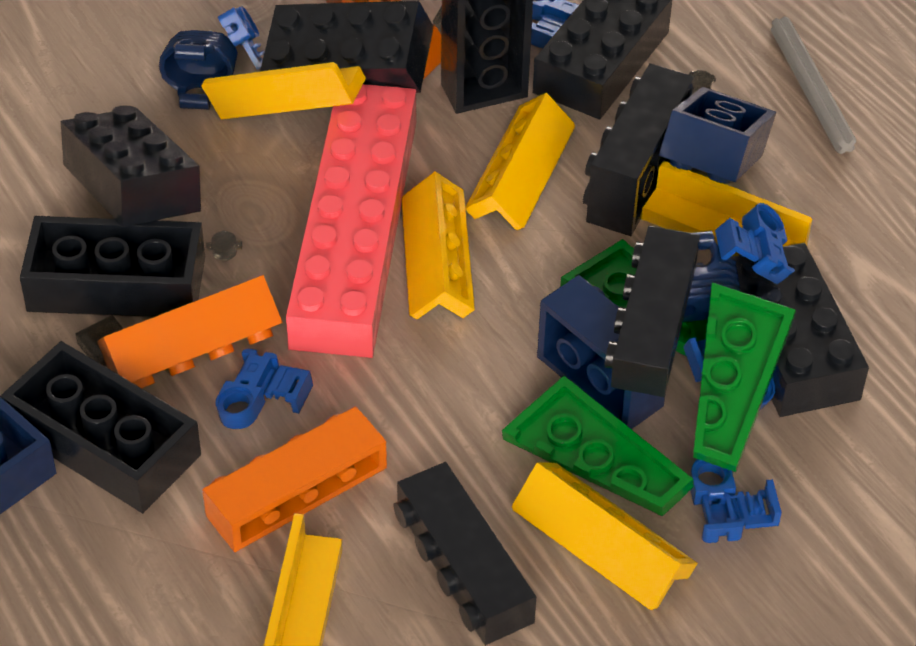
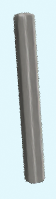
M788 17L775 18L772 21L771 32L834 149L840 154L846 151L852 152L855 149L854 144L857 139L794 25Z

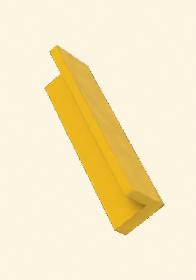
M330 62L207 78L201 86L222 120L353 104L366 77L360 66L339 69L336 63Z
M547 92L519 105L465 206V210L474 219L497 210L515 230L525 227L575 128L574 122Z
M663 161L659 166L657 187L643 206L641 217L642 220L665 229L688 233L712 231L714 240L718 244L715 230L731 218L737 221L739 226L743 228L742 217L758 203H764L776 211L784 224L788 241L783 247L805 243L807 246L812 218L724 183L713 181L693 171L679 169L667 161ZM737 252L733 254V256L741 255Z
M434 171L402 197L409 315L416 320L438 304L461 318L466 317L475 310L464 190Z
M537 462L512 504L513 511L649 610L659 607L674 580L689 579L698 564L557 463Z
M294 513L264 646H322L343 550L342 539L306 535L304 514Z

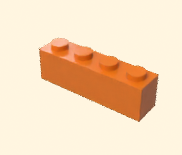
M262 275L104 336L97 343L108 369L138 387L144 388L155 383L154 374L166 369L169 370L172 377L194 368L193 359L208 353L212 361L234 352L232 343L247 338L249 345L270 338L274 336L271 328L283 322L265 277Z
M356 406L342 414L333 415L322 425L305 434L294 436L283 446L266 455L255 457L244 467L227 476L216 478L210 485L203 488L206 517L235 553L293 521L294 513L305 514L386 469V440Z

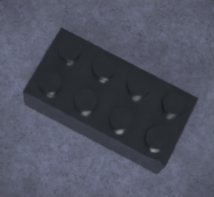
M419 0L275 5L260 71L334 62L338 65L339 69L360 66L366 77L363 84L416 89V93H421L434 26Z
M442 0L441 85L456 114L528 97L533 0Z
M583 0L534 58L532 93L540 96L547 92L556 103L600 120L668 34L672 0Z
M649 63L642 77H635L628 101H622L617 109L615 124L613 127H606L602 135L600 150L598 153L592 152L587 161L585 175L590 176V181L583 196V204L587 205L586 222L632 236L641 220L643 206L657 187L659 166L663 161L669 162L670 160L659 156L672 110L692 95L694 76Z
M123 105L113 108L112 112L101 114L83 112L76 114L73 119L60 121L63 165L122 227L201 211L200 166L138 108Z
M34 216L20 274L26 311L156 317L197 301L199 299L205 262L202 222L156 220L122 227L115 219Z
M800 243L783 247L788 266L795 269V271L779 284L764 278L753 270L752 266L758 261L754 262L742 255L730 257L736 261L741 292L796 310L794 321L772 376L775 384V394L771 400L779 417L860 401L869 366L806 244Z
M63 341L54 346L0 395L4 401L50 440L54 459L142 514L201 456L198 423L196 420Z

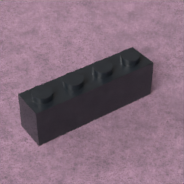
M648 226L644 243L636 242L632 257V268H637L636 274H627L623 291V300L628 301L627 308L619 307L615 319L614 333L619 334L617 342L609 341L605 358V368L612 369L611 387L665 397L697 266L699 234Z
M447 462L398 481L397 502L393 504L395 515L403 528L409 527L413 532L415 544L421 558L425 562L431 561L436 568L437 579L445 595H453L459 604V613L465 627L470 632L475 630L486 646L534 624L536 595Z

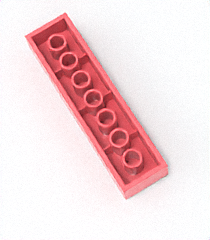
M363 84L353 104L333 106L286 314L288 350L373 358L416 128V89Z

